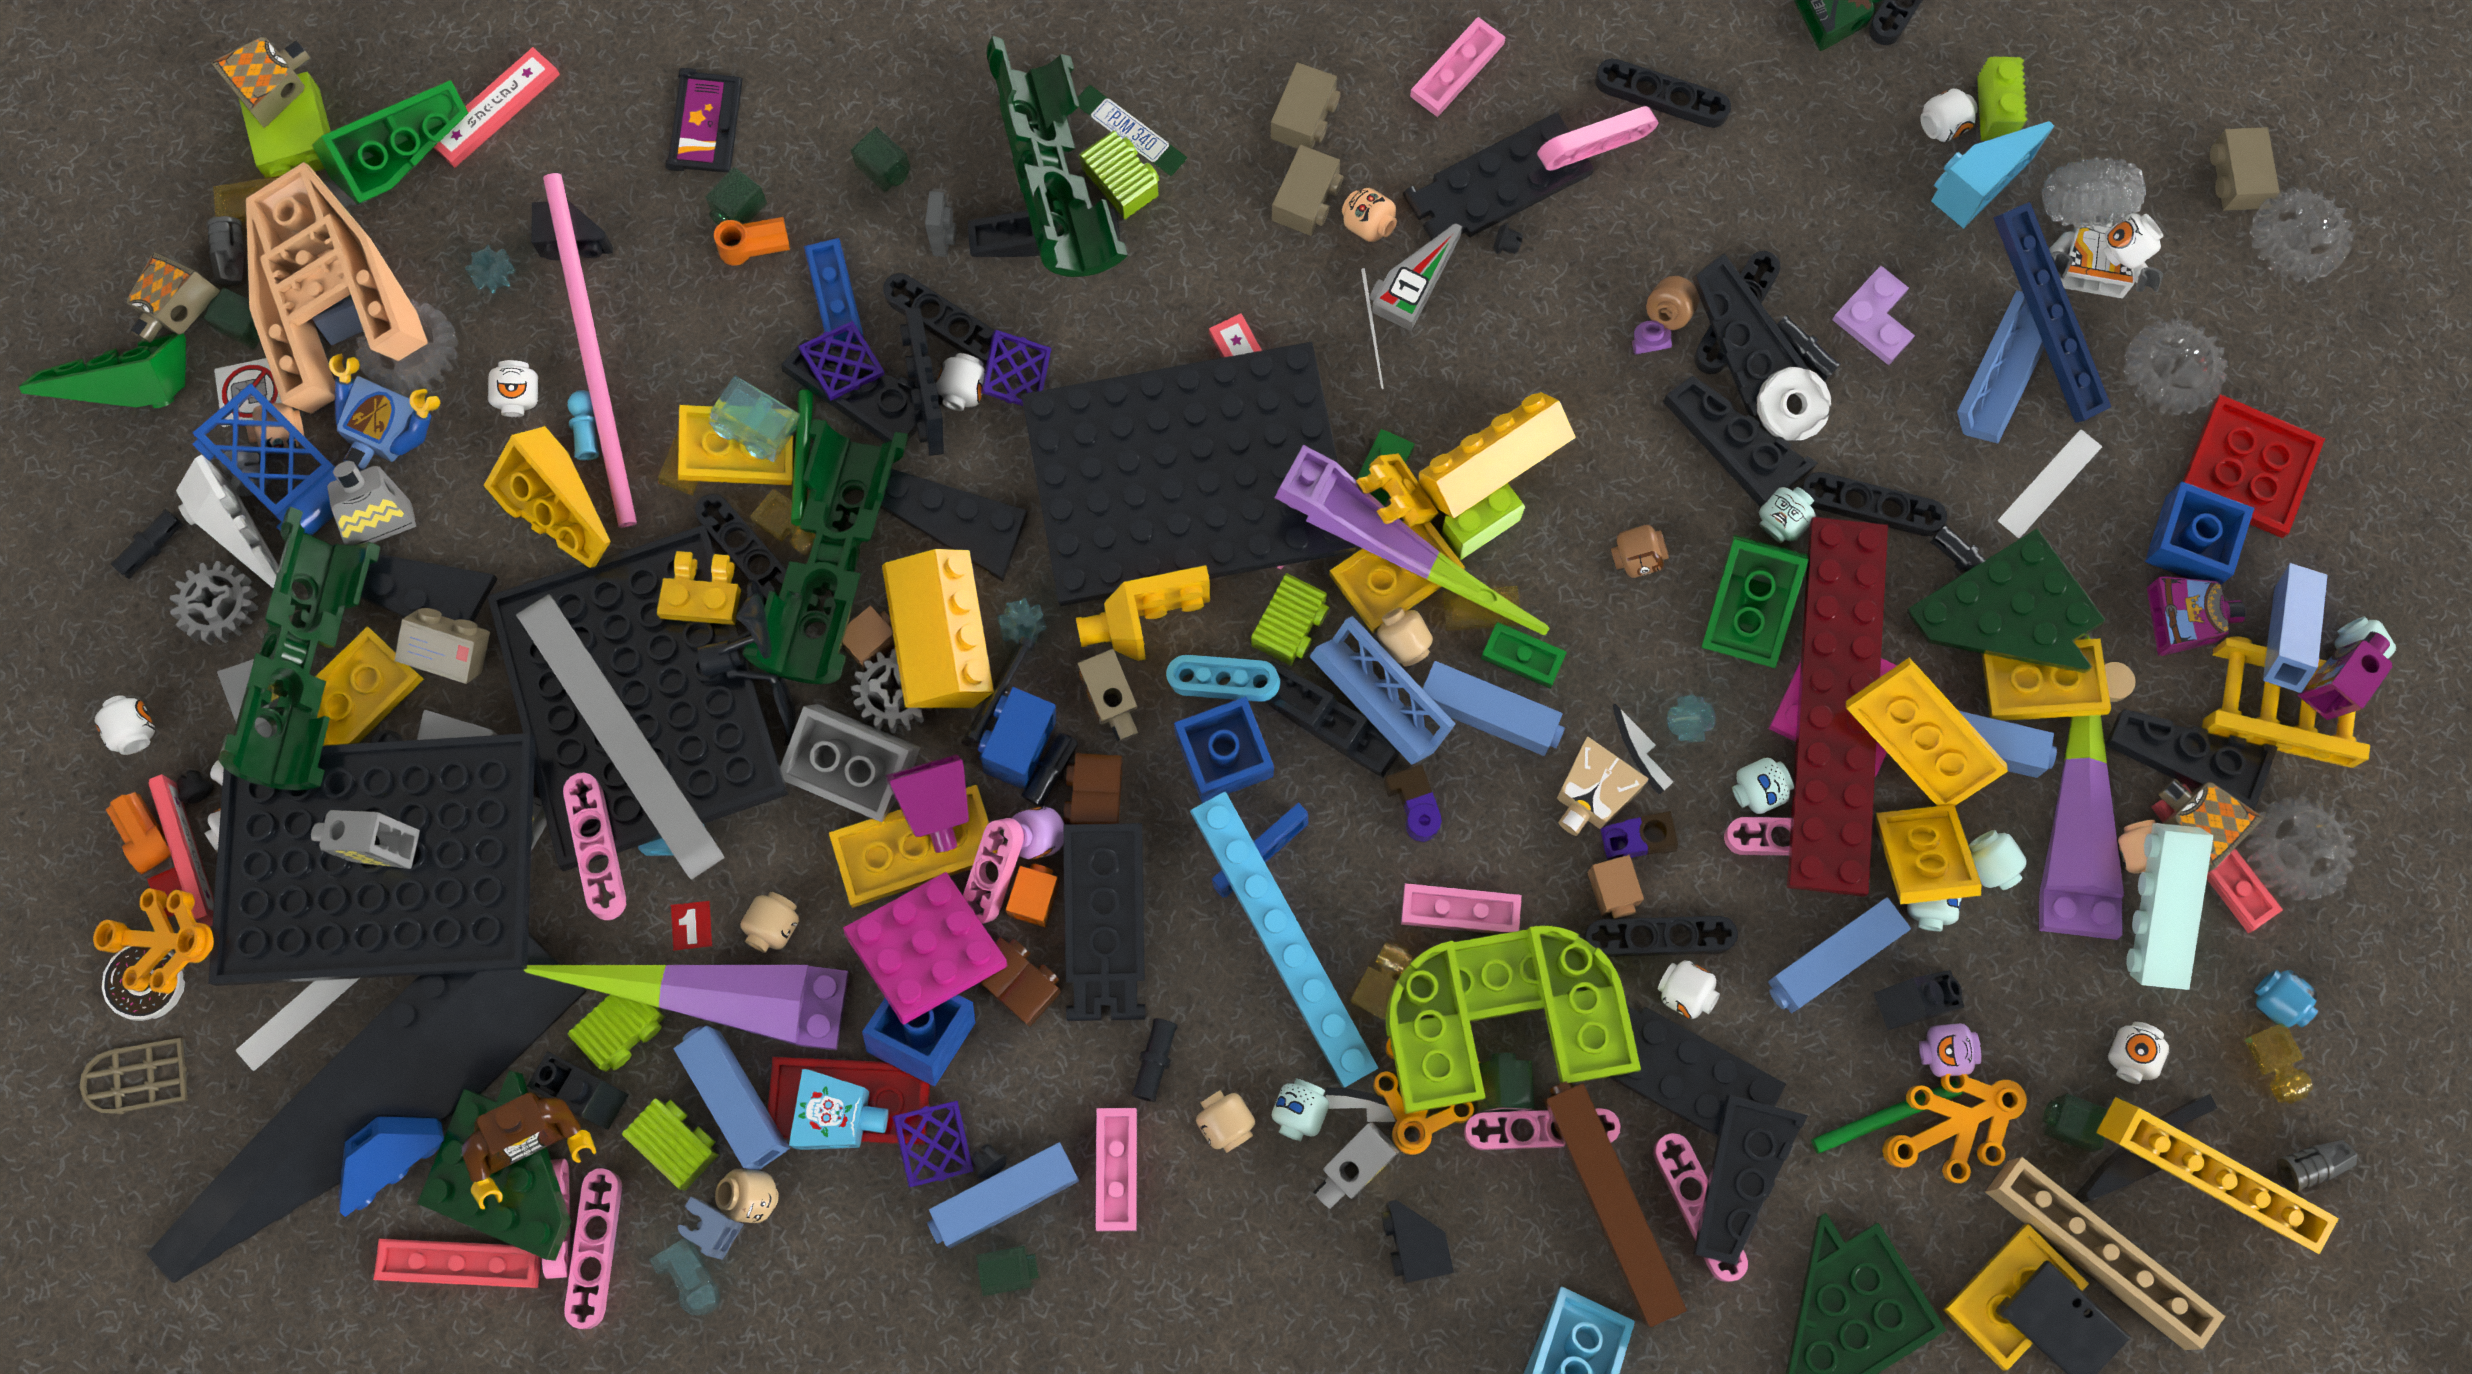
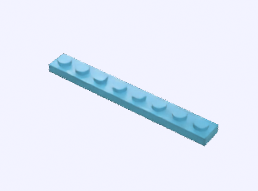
M1226 791L1190 810L1191 815L1341 1087L1345 1088L1378 1069Z

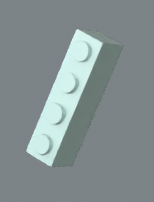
M2153 823L2151 834H2147L2145 838L2146 870L2140 874L2138 881L2141 903L2140 909L2135 911L2132 921L2133 932L2136 934L2134 948H2131L2127 954V969L2130 972V976L2141 985L2185 990L2190 988L2213 835L2200 827Z

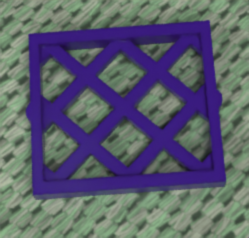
M853 321L832 331H826L823 335L799 346L801 354L830 401L852 390H858L861 386L885 375L884 370ZM849 332L845 342L833 339V337L839 334ZM853 335H855L860 345L851 343ZM822 342L826 343L823 352L810 350V348ZM831 344L843 347L840 357L828 354ZM848 349L861 352L858 362L845 359ZM866 354L873 365L863 363ZM810 356L820 358L817 367ZM825 360L838 363L835 373L822 369ZM843 364L855 367L852 377L840 374ZM860 369L873 371L872 374L858 379ZM822 375L832 378L830 387L827 385ZM837 380L850 382L849 385L835 390Z
M995 330L992 335L981 393L1005 400L1009 404L1014 403L1023 406L1022 399L1017 398L1016 394L1023 390L1026 393L1033 392L1030 386L1037 382L1036 391L1044 389L1051 348L1029 341L1024 337L1020 338ZM1001 339L1014 342L1017 346L1008 351ZM998 345L1003 354L995 358ZM1025 347L1039 350L1041 354L1032 359ZM1020 350L1027 362L1017 367L1011 355ZM1006 358L1013 370L1003 375L997 363ZM1043 359L1041 370L1039 372L1038 368L1035 365V362ZM1030 366L1036 378L1026 382L1020 371ZM993 368L998 378L990 382ZM1016 374L1022 386L1012 390L1006 379ZM1001 382L1008 394L994 391L992 386Z
M958 1101L933 1107L925 1106L920 1110L893 1116L909 1188L934 1181L941 1182L946 1178L974 1171ZM946 1108L950 1112L943 1123L931 1116L933 1111ZM918 1114L923 1117L916 1129L904 1122L906 1117ZM953 1116L955 1117L958 1132L947 1126ZM927 1121L939 1127L933 1140L920 1133ZM902 1128L913 1134L907 1145L905 1144ZM944 1131L956 1138L949 1150L937 1143ZM917 1137L929 1144L922 1157L910 1150ZM959 1143H961L964 1160L954 1154ZM934 1148L946 1155L939 1168L927 1161ZM908 1155L919 1162L913 1173ZM950 1158L962 1165L960 1171L946 1173L943 1170ZM923 1165L936 1172L932 1178L920 1180L916 1177Z

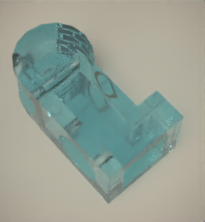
M684 1238L649 1259L657 1274L664 1275L667 1272L670 1273L680 1291V1306L686 1313L705 1316L717 1308L720 1302L719 1289L693 1242Z

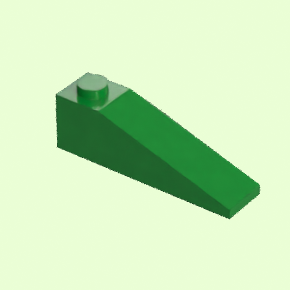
M450 80L324 134L312 144V147L330 179L358 205L391 190L468 114V111Z
M172 333L157 336L151 343L144 340L138 341V347L128 350L119 355L117 348L89 360L86 365L83 359H78L34 373L18 388L21 394L127 407H141L152 404L153 408H161L174 402V396L185 387L186 337L184 333L180 335Z

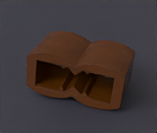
M1076 753L1075 764L1068 763L1066 785L1073 787L1072 801H1065L1064 824H1119L1123 771L1122 756Z
M1000 937L995 944L1006 958L1007 967L979 983L1028 1027H1031L1060 995L1061 991L1055 985L1059 978L1044 964H1041L1037 969L1026 960L1031 953L1013 938L1007 943Z

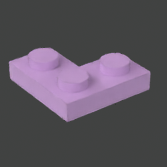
M1882 266L1869 277L1832 319L1888 365L1894 361L1915 336L1887 314L1906 294L1909 287Z

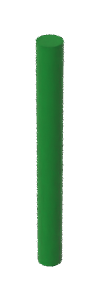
M801 390L798 394L791 523L796 526H800L807 504L808 487L803 482V477L810 457L811 436L809 432L812 425L813 392L810 390Z
M1954 1080L1950 1082V1085L1957 1088L1959 1083ZM1942 1085L1931 1090L1934 1095L1948 1100L1962 1095V1092H1948ZM1922 1093L1915 1096L1914 1099L1918 1105H1922L1926 1097ZM1905 1100L1811 1139L1816 1153L1819 1154L1924 1110L1913 1109Z

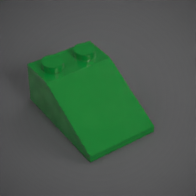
M1733 534L1702 648L1776 668L1808 564L1807 554Z

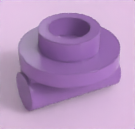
M1654 320L1639 324L1635 328L1634 340L1632 341L1634 354L1671 348V330L1665 329L1663 324Z

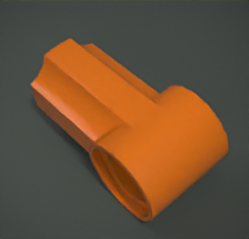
M784 217L745 224L735 220H726L721 222L714 231V240L720 258L731 266L740 265L749 257L790 250ZM731 240L740 241L737 245L734 246L725 245L727 242Z
M133 792L121 795L110 802V806L106 811L125 843L122 845L123 852L131 865L140 874L146 873L171 857L163 828L157 824L140 794Z

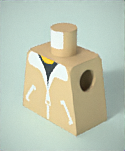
M1587 737L1557 797L1560 802L1569 807L1559 820V825L1575 836L1580 833L1587 821L1599 829L1603 828L1641 791L1648 778L1590 737Z

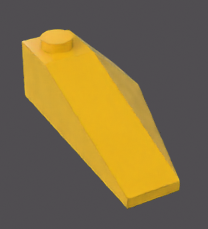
M545 426L512 435L483 486L508 514L514 518L521 516L532 524V530L538 534H548L556 540L559 548L587 567H595L611 541L568 452Z

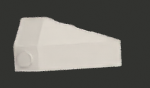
M203 455L196 457L176 490L183 504L178 506L181 514L190 525L195 523L274 588L279 565L241 498L233 489L231 481Z

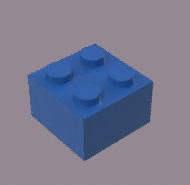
M2181 481L2165 497L2145 562L2189 579L2215 581L2222 585L2234 575L2254 507Z
M1012 687L1009 696L1002 695L993 715L996 717L993 731L986 730L978 747V751L981 752L979 760H982L983 772L985 774L1026 790L1036 769V764L1040 760L1056 724V705Z
M1246 696L1174 723L1176 739L1202 804L1225 791L1227 794L1273 778L1274 765Z
M956 995L903 1025L886 998H884L862 1031L866 1052L935 1087L976 1023L973 1002L960 995Z

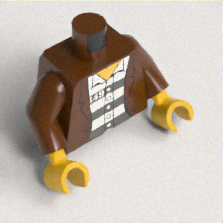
M530 1092L475 1119L474 1132L464 1142L462 1155L470 1179L474 1182L471 1187V1193L481 1209H485L483 1200L490 1194H494L498 1203L502 1201V1193L494 1180L489 1177L492 1173L563 1138H567L572 1159L577 1163L581 1162L578 1153L580 1149L590 1148L592 1153L596 1154L590 1133L586 1130H580L581 1125L563 1100L560 1098L541 1099Z

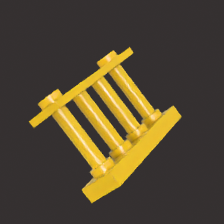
M2230 637L2213 648V656L2227 658L2229 662L2222 708L2215 710L2203 719L2202 728L2208 729V733L2226 738L2230 735L2245 738L2247 743L2259 746L2266 743L2278 746L2277 751L2354 768L2369 759L2370 745L2356 742V738L2353 737L2356 711L2339 716L2336 734L2332 736L2318 733V729L2314 728L2316 711L2301 699L2298 726L2282 725L2276 719L2281 686L2265 681L2260 717L2255 719L2242 716V712L2238 710L2244 665L2249 663L2265 667L2267 647L2252 644V641L2245 637ZM2319 659L2318 668L2314 675L2326 663V660Z

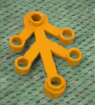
M148 888L142 893L139 905L141 910L146 911L155 932L130 930L122 922L104 920L97 926L93 942L98 950L110 953H118L127 946L151 948L134 966L126 969L122 978L123 986L128 990L141 992L150 985L151 990L154 992L169 994L176 988L178 982L177 974L189 962L199 963L211 952L214 944L213 933L208 925L196 923L191 912L194 906V896L192 893L174 890L167 898L164 891ZM165 907H167L170 913L175 914L180 927L178 933H174L164 911ZM171 950H175L176 953L165 966L154 970L150 976L151 970Z
M1389 1038L1385 1050L1387 1055L1394 1059ZM1478 1061L1481 1078L1483 1080L1485 1077V1068L1483 1064ZM1388 1071L1381 1072L1373 1083L1375 1092L1379 1096L1384 1097L1396 1120L1392 1129V1140L1397 1149L1408 1155H1416L1426 1150L1431 1143L1432 1133L1454 1122L1465 1123L1474 1113L1472 1102L1462 1103L1468 1109L1466 1117H1459L1455 1114V1105H1451L1448 1109L1426 1118L1428 1110L1405 1114L1403 1101L1397 1090L1398 1079L1393 1073ZM1381 1078H1389L1392 1081L1393 1088L1390 1091H1384L1379 1087V1080ZM1408 1128L1415 1129L1419 1134L1418 1140L1415 1142L1408 1141L1404 1135L1405 1130Z
M1946 1074L1941 1077V1084L1946 1091L1952 1093L1963 1091L1984 1100L1970 1108L1934 1095L1931 1089L1926 1086H1913L1906 1094V1100L1910 1107L1917 1110L1928 1109L1947 1116L1949 1119L1913 1137L1906 1135H1893L1889 1137L1883 1145V1156L1892 1166L1909 1167L1916 1162L1919 1152L1957 1134L1950 1159L1944 1163L1942 1172L1945 1179L1949 1182L1963 1183L1970 1177L1971 1170L1967 1161L1978 1125L1990 1117L1992 1118L1986 1142H1983L1978 1147L1977 1156L1981 1163L1988 1166H1997L2004 1161L2005 1150L2002 1142L2009 1120L2019 1117L2026 1108L2027 1098L2025 1091L2018 1083L2011 1080H1999L1992 1085H1988L1969 1078L1967 1074L1959 1076L1960 1084L1957 1088H1954L1949 1082L1952 1074ZM1918 1090L1923 1091L1926 1097L1922 1105H1918L1914 1099L1915 1093ZM2007 1092L2013 1098V1103L2010 1107H2006L2002 1102V1097ZM1901 1144H1905L1909 1149V1154L1905 1159L1900 1158L1898 1155V1148ZM1990 1146L1994 1147L1997 1153L1993 1161L1988 1160L1986 1157V1150ZM1956 1163L1962 1169V1174L1958 1178H1954L1951 1174V1168Z

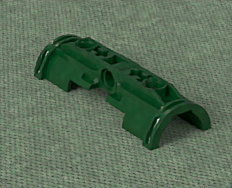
M992 36L987 45L986 57L991 74L997 83L1000 94V110L1013 155L1014 168L1020 190L1025 199L1043 265L1049 271L1066 277L1090 276L1116 266L1128 254L1124 242L1117 239L1107 201L1101 199L1092 207L1084 177L1069 174L1063 151L1070 152L1076 149L1067 116L1079 107L1070 75L1074 70L1071 56L1060 54L1049 64L1030 69L1028 73L1011 69L1004 40Z
M813 419L809 434L814 440V444L803 477V482L810 489V494L799 527L805 532L816 534L807 564L789 561L779 597L775 592L769 591L764 609L768 620V632L772 645L770 658H763L755 642L745 646L743 655L758 668L775 674L778 677L801 683L828 684L840 679L846 660L845 655L839 653L861 573L855 572L860 554V544L871 540L893 463L903 457L908 434L895 432L893 440L888 443H884L881 446L851 442L849 438L833 430L826 420ZM852 490H860L864 493V498L857 504H848L844 501V498ZM845 514L849 515V524L851 528L843 532H838V529L841 530L845 527L847 521ZM826 590H830L833 597H827L823 607L826 612L825 614L821 612L822 604L818 595L824 596ZM820 622L826 625V630L822 636L818 638L806 636V629L812 623Z
M291 506L286 510L281 526V536L285 541V546L265 617L269 627L264 635L259 654H255L234 734L228 733L223 738L218 759L227 771L246 781L276 789L309 790L320 787L325 770L318 768V763L330 720L327 716L317 718L326 681L309 675L316 646L319 644L326 648L335 647L344 610L359 605L368 566L377 562L381 547L371 542L360 545H331L304 533L305 529L300 525L303 512ZM293 582H299L305 586L308 593L306 600L298 599L293 594ZM293 615L292 622H290L289 617ZM272 685L274 687L273 692L279 697L270 702L272 692L267 689ZM257 718H263L269 722L272 728L270 737H263L256 731L255 721Z

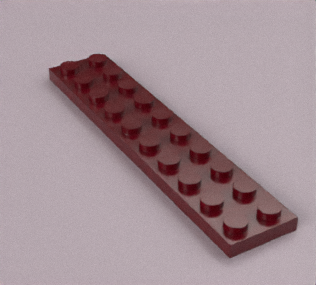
M1812 517L1809 525L1807 553L1809 560L1806 569L1787 888L1862 897L1869 894L1877 741L1846 709V701L1880 678L1888 525Z

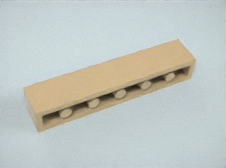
M2023 1157L2007 1161L1985 1191L1991 1198L2024 1224H2029L2043 1239L2184 1350L2203 1349L2226 1317Z

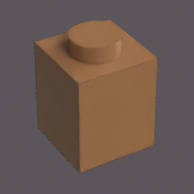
M871 605L847 625L842 642V647L865 672L867 671L864 665L866 660L874 664L878 661L877 652H881L885 656L895 647L890 616L885 611L878 614Z
M1630 855L1592 865L1587 873L1601 916L1612 914L1614 919H1619L1636 913L1635 907L1641 904L1644 897Z

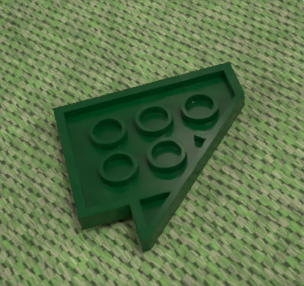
M2038 528L1907 609V614L1928 643L2081 673L2090 671L2092 666L2074 641L2099 627L2105 621V618Z
M509 1070L497 1101L471 1090H463L417 1204L543 1259L556 1261L571 1220L547 1147L489 1176L494 1180L502 1193V1201L498 1203L494 1194H490L483 1200L485 1206L483 1210L471 1193V1187L474 1182L470 1179L462 1155V1146L474 1132L475 1119L529 1093L523 1074Z
M1826 1213L1817 1217L1786 1374H1878L1947 1331L1879 1223L1871 1225L1844 1242Z

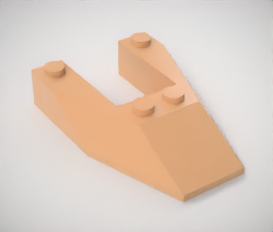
M301 163L246 198L249 309L283 404L312 414L335 400V380L329 368L313 317L350 294L371 350L400 361L428 344L416 310L371 238L308 164Z

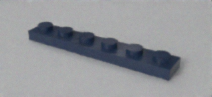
M2027 202L1993 217L2074 422L2085 421L2111 408L2031 203Z

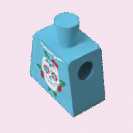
M802 1069L789 1146L799 1150L858 1148L861 1145L863 1130L885 1133L889 1110L868 1106L869 1091L864 1087L811 1070Z

